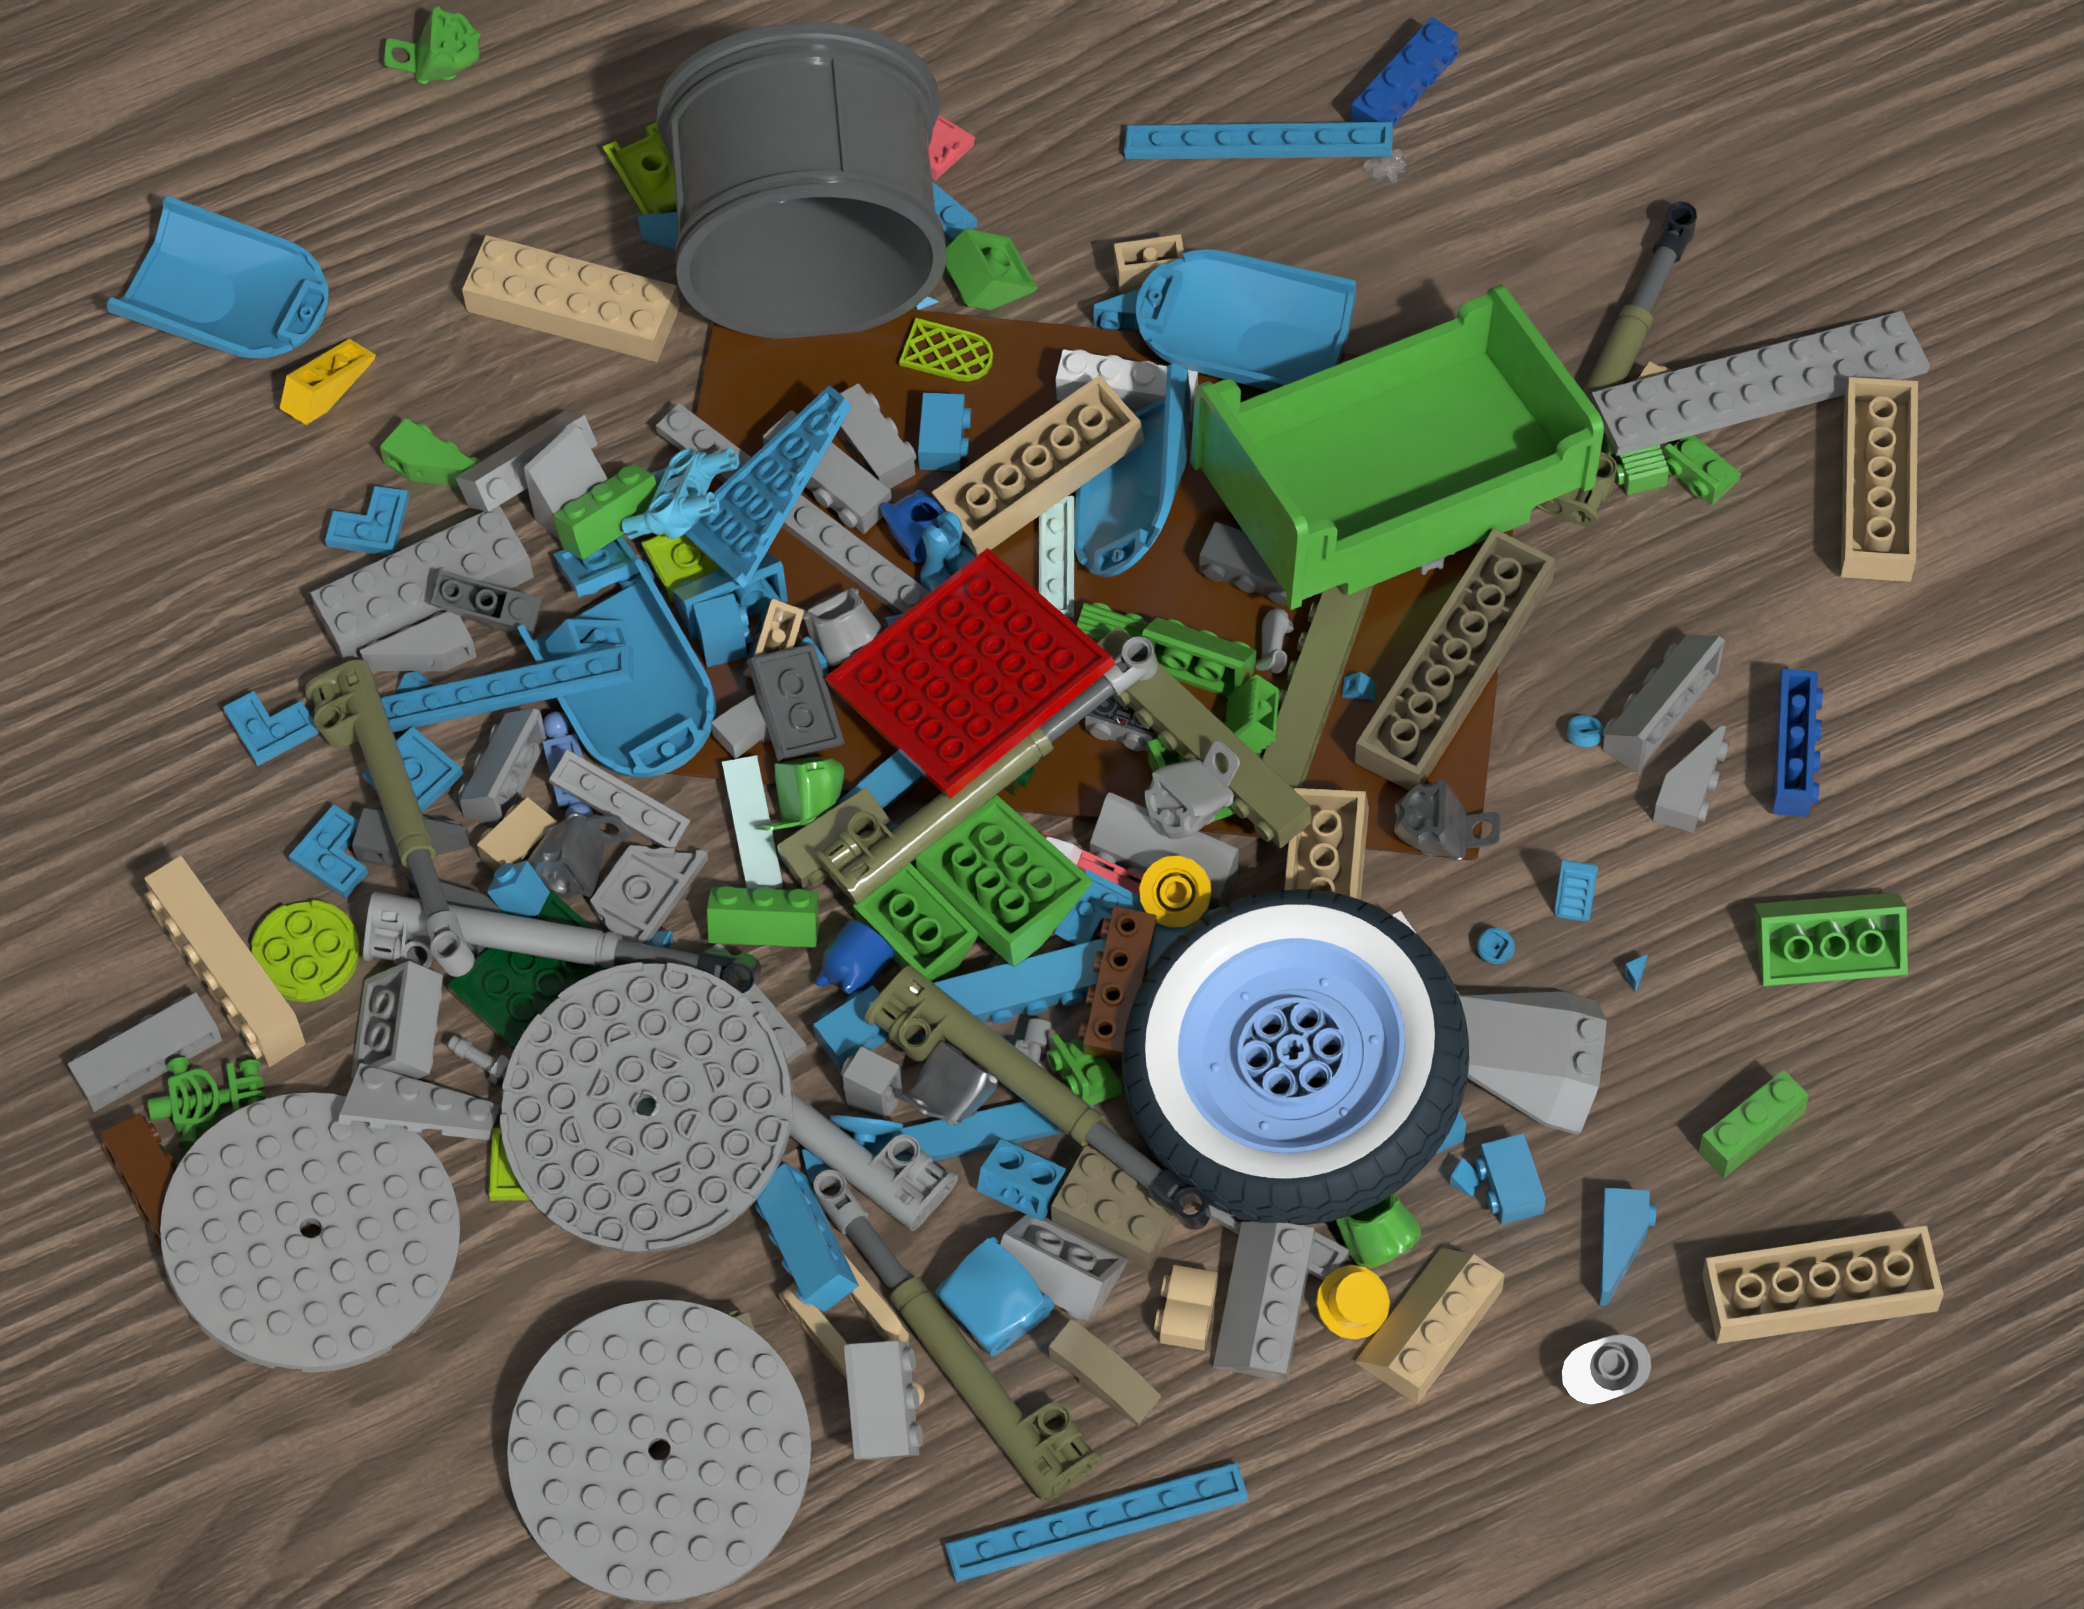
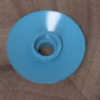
M830 1115V1120L833 1123L853 1132V1139L860 1142L875 1143L877 1135L889 1134L903 1129V1124L897 1122Z

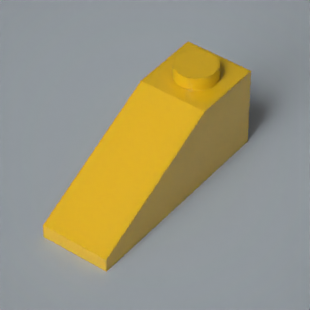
M347 339L286 376L280 409L305 425L311 423L333 407L375 360L376 354L353 340Z

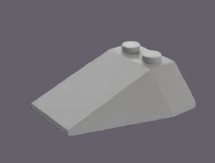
M1567 992L1459 996L1465 1013L1469 1037L1470 1058L1467 1078L1543 1126L1579 1135L1582 1132L1600 1083L1607 1019L1598 1001Z

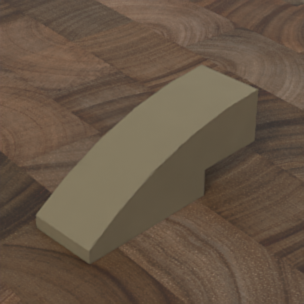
M1072 1318L1049 1345V1358L1079 1378V1384L1138 1427L1162 1399V1396L1126 1361Z

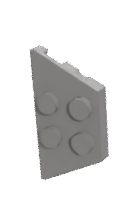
M629 845L590 899L591 907L607 932L622 934V941L648 945L708 861V853L703 850H696V854L675 852V848L660 847L658 849H650L647 846Z

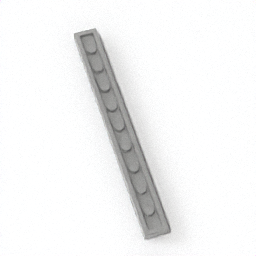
M680 403L656 425L657 433L681 451L692 448L696 453L712 454L732 448L734 450L733 454L738 455L739 467L735 470L715 475L723 483L752 458ZM800 494L782 528L898 615L909 611L931 593Z

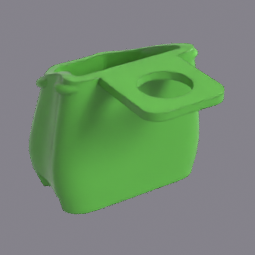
M440 6L435 7L424 26L417 44L396 39L386 40L384 64L389 68L415 73L416 81L421 84H426L432 80H451L479 59L478 44L481 36L479 31L459 12L453 14L441 10ZM395 48H402L408 52L410 60L406 63H400L392 57L391 52Z
M809 757L775 762V782L781 821L755 825V829L768 831L798 825H809L826 814L839 801L844 779L843 765L832 757Z
M1394 1194L1366 1210L1336 1220L1351 1257L1360 1267L1367 1266L1369 1269L1394 1260L1399 1254L1411 1249L1421 1238L1419 1222L1400 1202L1399 1197Z

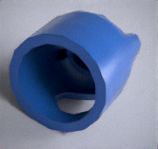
M922 490L909 494L893 505L886 502L880 504L881 513L888 524L891 534L913 562H925L926 546L922 535L928 525L939 528L937 517L945 512L934 498Z
M849 920L825 950L822 969L816 978V985L825 987L832 984L843 989V992L847 994L858 990L864 991L874 983L894 957L893 950L873 929L858 921Z

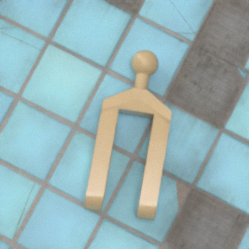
M845 1256L859 1284L847 1297L885 1342H909V1333L902 1326L897 1316ZM792 1283L779 1293L781 1302L831 1364L847 1379L844 1353L846 1341L817 1307L812 1304L807 1306L800 1300L795 1291L797 1284ZM913 1380V1386H916L918 1389L920 1406L924 1400L925 1392L922 1385Z

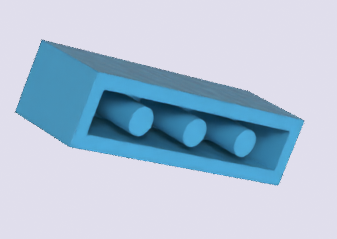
M784 1163L776 1169L771 1181L757 1198L758 1203L755 1207L771 1229L768 1233L769 1237L784 1256L782 1264L786 1271L794 1277L797 1284L795 1291L800 1300L807 1306L812 1304L826 1312L856 1289L859 1284L806 1175Z

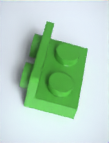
M1694 435L1682 438L1674 446L1668 443L1663 447L1662 454H1664V459L1669 468V475L1680 479L1689 487L1694 496L1706 500L1710 505L1715 504L1740 481L1741 473Z
M1058 1034L1050 1036V1050L1047 1051V1059L1054 1072L1059 1071L1063 1078V1084L1090 1106L1122 1094V1084L1105 1058L1084 1054V1042L1078 1041V1038L1063 1043Z

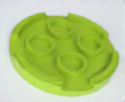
M320 900L300 902L289 906L284 904L273 910L259 924L251 943V953L285 1000L294 1002L316 1001L337 992L354 974L360 957L359 938L352 921L336 906Z

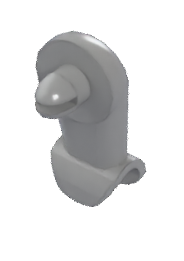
M1274 608L1263 619L1261 627L1262 658L1257 660L1255 668L1259 671L1271 669L1273 673L1279 674L1286 668L1287 655L1282 651L1283 637L1285 633H1291L1294 627H1292L1293 622L1289 620L1288 613L1283 609Z

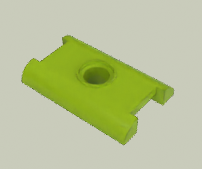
M657 122L646 127L648 137L621 149L616 141L603 146L604 151L643 215L668 213L677 209L674 165L659 135Z

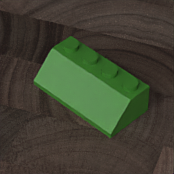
M1898 892L1754 904L1755 940L1763 986L1908 975L1906 905Z

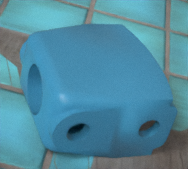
M995 1237L987 1238L973 1250L935 1291V1295L944 1304L947 1311L975 1342L992 1357L1000 1354L1013 1342L1030 1333L1050 1315V1312L1055 1307L1052 1299L1047 1294L1042 1295L1036 1282L1025 1267L1011 1253L1000 1246V1242Z

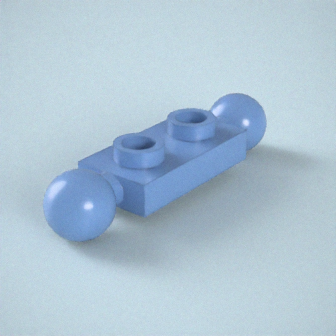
M562 712L549 713L543 720V726L546 736L551 738V740L542 742L550 775H552L566 750L573 752L581 758L583 756L577 733L568 735L571 728L569 718ZM553 785L559 809L568 807L565 813V820L569 814L575 812L582 813L585 818L593 817V811L587 804Z

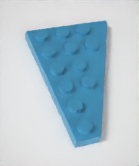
M830 385L713 493L715 495L714 498H717L719 501V512L696 519L691 528L684 534L742 588L751 580L852 407L845 397Z

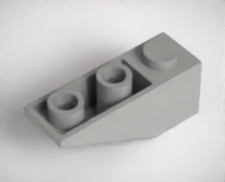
M448 611L438 612L427 621L415 626L404 627L397 634L384 640H375L368 644L366 648L359 650L362 660L369 664L371 671H447L477 657L473 640L461 617Z
M1721 725L1665 775L1655 807L1654 822L1692 833L1695 832L1698 821L1705 822L1711 803L1706 801L1705 798L1708 790L1715 792L1720 776V771L1715 770L1718 760L1725 761L1730 741L1724 740L1726 726Z

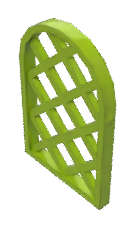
M915 318L899 365L957 381L969 382L987 374L992 366L993 351L990 343L978 334ZM918 327L922 335L913 338ZM923 327L931 328L933 330L926 332ZM940 332L945 341L934 345L930 336ZM946 332L956 336L949 338ZM963 338L967 347L957 351L952 343ZM968 338L976 340L978 342L972 344ZM925 339L930 347L919 352L915 343ZM948 345L952 353L941 357L937 349ZM984 345L988 350V354L980 357L975 348ZM911 346L915 354L906 357ZM971 351L975 359L964 363L960 355ZM933 352L938 360L927 364L922 356ZM918 358L921 364L910 361ZM956 358L960 366L949 370L945 362ZM989 359L988 363L985 366L983 361ZM941 364V366L943 367L944 370L937 369V368H933V367H935V366ZM979 364L982 370L971 374L968 368ZM964 370L966 375L956 373Z

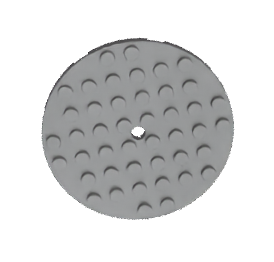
M639 962L615 966L592 974L562 991L558 995L559 998L551 1003L541 1015L538 1014L524 1031L511 1056L502 1085V1115H500L502 1140L507 1159L524 1192L541 1212L569 1234L590 1244L620 1252L650 1253L678 1249L701 1241L731 1224L757 1200L771 1181L785 1152L791 1130L793 1088L790 1070L780 1042L767 1020L741 992L725 981L693 967L674 963L643 964ZM649 1097L656 1101V1107L651 1116L638 1114L637 1106L640 1100Z
M313 1092L293 1093L261 1100L243 1107L220 1120L193 1144L181 1160L172 1176L162 1208L160 1226L161 1252L169 1283L180 1305L200 1325V1329L217 1344L250 1362L274 1369L275 1366L289 1369H302V1372L311 1373L349 1368L392 1350V1346L402 1341L410 1333L414 1334L434 1312L450 1284L455 1270L460 1237L459 1209L449 1176L434 1151L417 1132H408L407 1126L385 1124V1129L369 1127V1122L352 1121L351 1125L338 1124L339 1115L347 1096ZM306 1222H310V1224L319 1226L322 1231L315 1238H307L301 1234L300 1229L306 1225Z
M647 1300L620 1305L586 1319L556 1341L538 1361L519 1394L511 1419L507 1448L508 1472L518 1510L528 1530L549 1558L567 1574L601 1593L619 1599L643 1603L680 1602L719 1591L735 1583L763 1562L781 1542L782 1537L801 1507L810 1475L812 1454L811 1431L801 1392L790 1370L776 1351L753 1329L736 1318L701 1304L679 1300ZM660 1440L667 1442L671 1450L667 1458L655 1460L649 1455V1448L654 1442Z

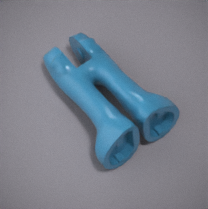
M950 511L944 512L937 517L939 528L928 525L922 535L926 546V559L921 569L920 580L921 586L929 592L934 591L951 577L949 573L954 575L976 557L969 547L960 544L963 532L962 524L958 516Z

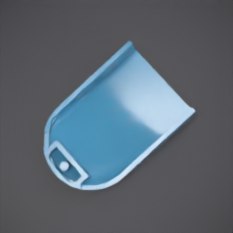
M638 559L634 563L643 580L573 618L582 620H623L634 649V681L557 697L588 753L599 764L617 774L646 778L669 773L687 763L700 751L712 730L711 722L715 720L716 700L706 671L641 559ZM523 624L518 626L517 628L537 664L552 661L545 641L557 628L533 641Z

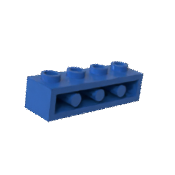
M1431 17L1352 103L1351 122H1393L1394 128L1407 110L1415 105L1418 98L1455 61L1459 53L1457 48L1458 33Z
M1782 669L1777 697L1772 814L1808 817L1811 804H1818L1819 783L1814 782V772L1819 773L1820 751H1815V741H1820L1822 720L1816 719V710H1821L1823 689L1817 688L1818 671Z

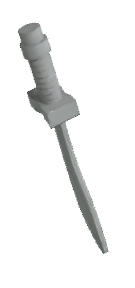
M457 1036L451 1038L448 1048L454 1051L455 1055L462 1059L466 1058L489 1072L488 1081L497 1086L500 1080L505 1078L510 1059L501 1054L498 1060L472 1046V1043L464 1038L460 1039Z

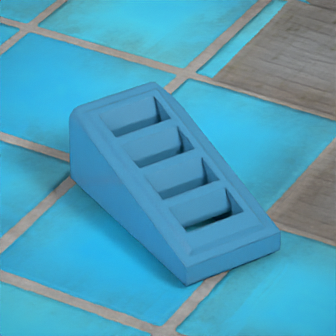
M1562 860L1554 911L1556 917L1589 921L1597 878V865Z

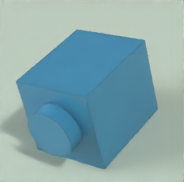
M527 860L513 865L508 863L501 866L494 873V879L487 890L498 908L505 914L526 918L540 913L550 893Z

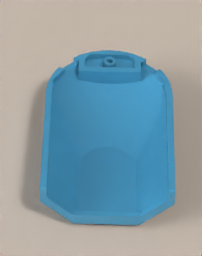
M166 195L162 201L163 210L155 241L128 291L119 300L109 297L106 303L109 313L244 358H268L297 348L317 331L327 312L329 291L319 263L299 245Z
M1208 249L1183 253L1182 258L1174 260L1167 265L1163 262L1146 278L1140 288L1136 301L1137 324L1147 345L1159 357L1171 364L1175 363L1188 370L1222 379H1233L1237 383L1272 391L1339 364L1349 336L1357 292L1356 282L1351 279L1226 251Z
M1172 363L1167 366L1166 396L1133 412L1141 422L1145 442L1076 490L1074 518L1075 552L1079 562L1097 576L1111 577L1118 575L1138 562L1158 537L1169 514L1188 455L1191 392L1188 369L1178 364Z

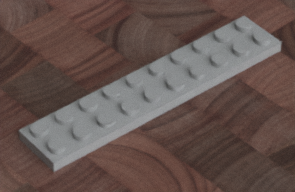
M1900 311L1592 392L1590 402L1599 412L1604 424V432L1617 456L1845 395L1848 377L1902 380L1927 373L1930 363L1904 313Z

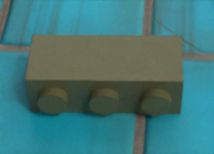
M867 787L777 845L778 855L802 889L809 884L812 887L817 886L829 877V874L815 858L813 851L816 849L823 851L839 839L838 834L848 827L847 824L853 814L859 811L872 812L891 831L890 819ZM865 829L859 836H868L874 829Z

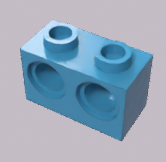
M1000 1139L981 1166L977 1191L1043 1221L1064 1184L1066 1169L1053 1161L1046 1160L1025 1150L1021 1146Z

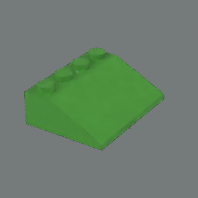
M997 795L915 857L917 870L978 931L979 936L1013 967L1017 966L1044 944L1093 884L1092 879Z

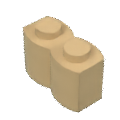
M1174 1265L1171 1276L1164 1275L1161 1297L1167 1298L1165 1310H1157L1154 1331L1160 1332V1343L1205 1351L1218 1283V1272Z

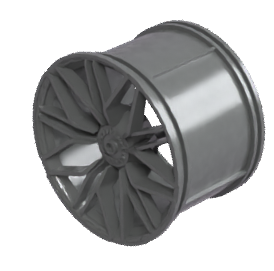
M805 22L762 26L725 37L697 51L673 71L666 80L657 101L656 120L659 135L674 165L679 233L675 247L677 282L681 293L695 310L713 322L731 330L759 337L785 339L861 332L905 314L922 302L934 290L943 275L946 265L944 229L935 211L929 145L932 140L933 128L938 118L940 103L936 79L920 56L899 41L869 29L839 23Z

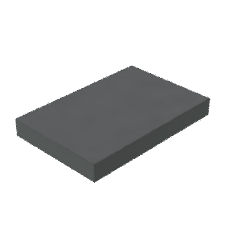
M814 643L752 657L747 660L778 762L838 748L845 744Z

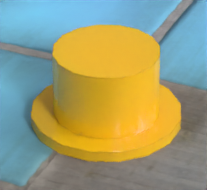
M1168 856L1154 862L1143 874L1139 887L1140 902L1145 912L1157 915L1156 922L1170 928L1186 927L1198 921L1208 909L1212 897L1211 882L1205 870L1194 860L1183 856Z
M1355 1265L1337 1268L1327 1275L1318 1288L1316 1299L1319 1318L1326 1328L1340 1338L1351 1340L1369 1337L1379 1330L1388 1316L1390 1304L1387 1288L1379 1276L1366 1267Z

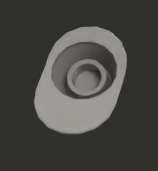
M1626 1334L1604 1337L1584 1344L1570 1353L1562 1369L1563 1384L1568 1393L1578 1401L1588 1404L1604 1402L1640 1388L1649 1377L1651 1358L1645 1345L1635 1337Z

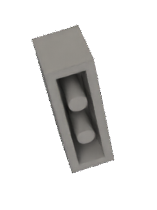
M859 383L840 393L852 407L836 435L854 460L889 489L914 476V460L917 459L916 453L908 441L903 443L899 438L898 430L890 417L884 418L879 411L880 406L875 396L871 392L866 394Z

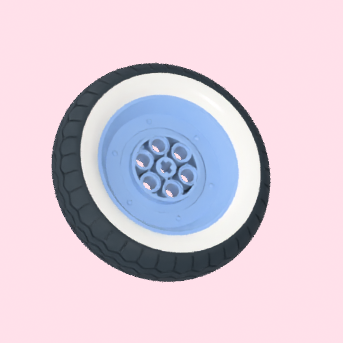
M1309 889L1279 890L1243 898L1211 912L1180 934L1160 955L1143 980L1130 1009L1123 1041V1083L1133 1121L1152 1156L1165 1171L1169 1169L1190 1187L1202 1190L1210 1206L1230 1215L1259 1223L1318 1224L1351 1216L1380 1203L1403 1188L1429 1163L1449 1134L1463 1101L1469 1071V1037L1462 1003L1447 970L1432 949L1406 924L1383 909L1343 894ZM1308 1018L1318 1020L1311 1028H1302L1300 1026ZM1277 1024L1281 1026L1280 1030L1275 1034L1268 1035L1264 1033L1265 1029L1270 1025ZM1336 1044L1340 1046L1339 1051L1333 1055L1323 1053L1324 1049L1329 1045ZM1299 1052L1298 1059L1291 1060L1293 1057L1292 1053ZM1255 1058H1267L1266 1063L1261 1067L1254 1068L1250 1066ZM1322 1077L1327 1079L1326 1083L1319 1088L1309 1086L1310 1082L1315 1078ZM1279 1084L1290 1085V1088L1284 1094L1273 1093L1274 1088Z

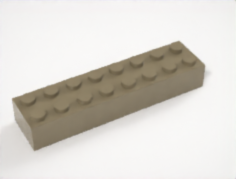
M1493 528L1356 742V764L1408 791L1416 785H1423L1553 581L1555 558Z

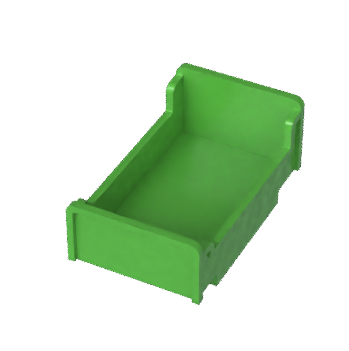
M1502 284L1488 289L1486 295L1466 302L1461 306L1457 318L1244 402L1240 403L1241 390L1233 379H1225L1215 384L1208 381L1195 388L1190 463L1195 470L1202 469L1286 593L1285 603L1290 610L1300 607L1303 599L1338 585L1341 586L1348 596L1484 541L1488 538L1493 528L1504 533L1530 522L1532 509L1541 503L1578 488H1582L1585 492L1595 487L1604 434L1602 418L1525 312Z

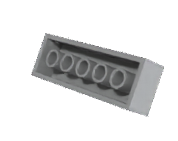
M500 505L489 512L484 511L310 592L316 614L343 663L362 659L359 650L366 648L371 642L384 640L397 634L404 627L418 625L429 620L434 614L446 611L430 605L439 571L506 589H511L534 578L530 558Z

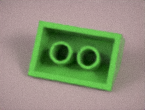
M1156 617L1142 632V637L1148 639L1153 645L1157 662L1177 681L1228 697L1251 679L1255 670L1256 650L1251 649L1243 642H1230L1218 638L1210 631H1197L1185 627L1184 624L1177 620H1165Z
M911 863L858 905H853L857 921L873 929L889 944L894 953L893 959L903 969L911 965L933 983L946 980L956 972L979 936L978 931Z

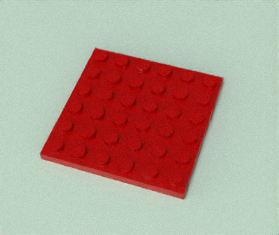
M987 547L826 676L825 679L829 687L951 799L1116 664L1109 653Z

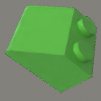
M965 228L946 248V271L955 281L961 292V299L970 307L993 310L1030 295L1038 289L1010 237Z

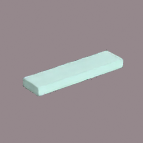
M1067 496L1039 516V593L1073 623L1074 496Z
M757 755L722 762L746 887L750 889L769 888L784 890L772 830L755 829V825L770 823Z

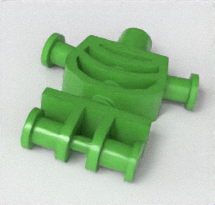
M175 1058L167 1064L168 1070L174 1073V1077L168 1079L170 1095L148 1099V1108L151 1121L173 1117L177 1132L183 1133L182 1138L178 1141V1146L189 1150L198 1140L197 1133L206 1132L218 1123L223 1103L232 1102L233 1112L250 1104L266 1099V1093L258 1091V1089L264 1086V1079L258 1074L261 1062L258 1060L241 1062L239 1070L244 1073V1078L237 1079L234 1063H227L230 1087L219 1090L216 1082L207 1071L202 1069L188 1071V1058ZM199 1084L207 1085L212 1091L202 1093ZM190 1087L195 1092V1095H188L186 1088ZM212 1106L210 1113L206 1115V1107ZM193 1109H196V1111H195V1113H194V1115H193V1117H192V1110H193Z

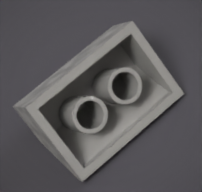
M532 708L505 713L501 723L494 725L485 753L481 752L478 755L474 764V774L469 782H465L462 785L458 795V801L460 802L464 817L495 828L504 819L506 812L517 803L544 752L542 741L547 740L540 710Z
M406 961L365 979L351 1073L352 1079H354L360 1063L416 1080L430 1074L433 1065L434 1039L438 1030L437 1017L439 1003L442 999L443 975L414 962Z
M1027 1214L1004 1233L1000 1246L1011 1253L1025 1267L1036 1282L1042 1295L1047 1294L1053 1303L1065 1309L1068 1315L1087 1321L1102 1308L1128 1262V1259L1046 1218L1040 1221Z
M890 1341L844 1345L854 1459L883 1460L919 1456V1447L923 1445V1433L920 1424L916 1423L915 1409L919 1408V1393L917 1387L913 1386L912 1371H915L916 1358L914 1350L909 1348V1342Z

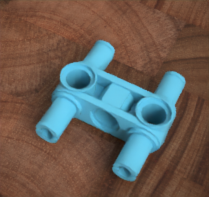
M692 448L684 449L677 453L670 460L666 468L651 473L655 477L658 487L646 512L623 519L622 529L624 533H628L627 537L629 539L649 533L665 534L667 538L675 539L685 534L696 519L710 514H717L720 508L717 498H714L715 495L712 492L707 493V490L715 475L735 470L739 467L738 455L733 454L734 450L732 448L712 454L696 453Z

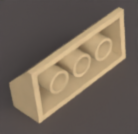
M1441 1248L1356 1359V1364L1418 1404L1501 1294L1505 1274L1475 1254Z

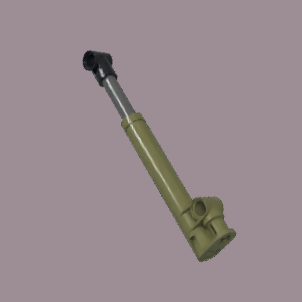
M1683 201L1675 202L1668 208L1666 220L1652 248L1653 258L1631 304L1623 306L1583 390L1589 400L1592 392L1625 383L1653 323V317L1650 313L1674 263L1680 261L1687 244L1694 237L1697 211L1690 203ZM1600 452L1597 474H1604L1605 477L1596 476L1594 488L1585 492L1582 488H1578L1541 503L1537 507L1548 514L1581 526H1595L1599 520L1597 509L1600 503L1604 502L1614 489L1617 470L1616 461L1610 455Z
M911 965L905 967L897 974L867 1010L865 1022L869 1025L877 1023L889 1033V1038L903 1048L909 1058L915 1061L926 1060L934 1047L941 1040L945 1041L947 1039L1068 1135L1071 1134V1137L1082 1146L1090 1143L1150 1190L1149 1196L1176 1216L1183 1227L1197 1230L1203 1228L1210 1220V1207L1202 1190L1190 1187L1169 1169L1163 1171L1104 1125L1105 1116L1096 1109L1091 1108L1087 1102ZM917 1034L926 1035L922 1043L918 1045L909 1044L913 1036ZM1197 1202L1202 1205L1195 1214L1191 1215L1183 1212L1185 1206L1189 1203Z

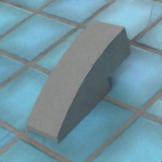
M757 693L711 722L713 736L735 759L759 741L765 745L771 740Z

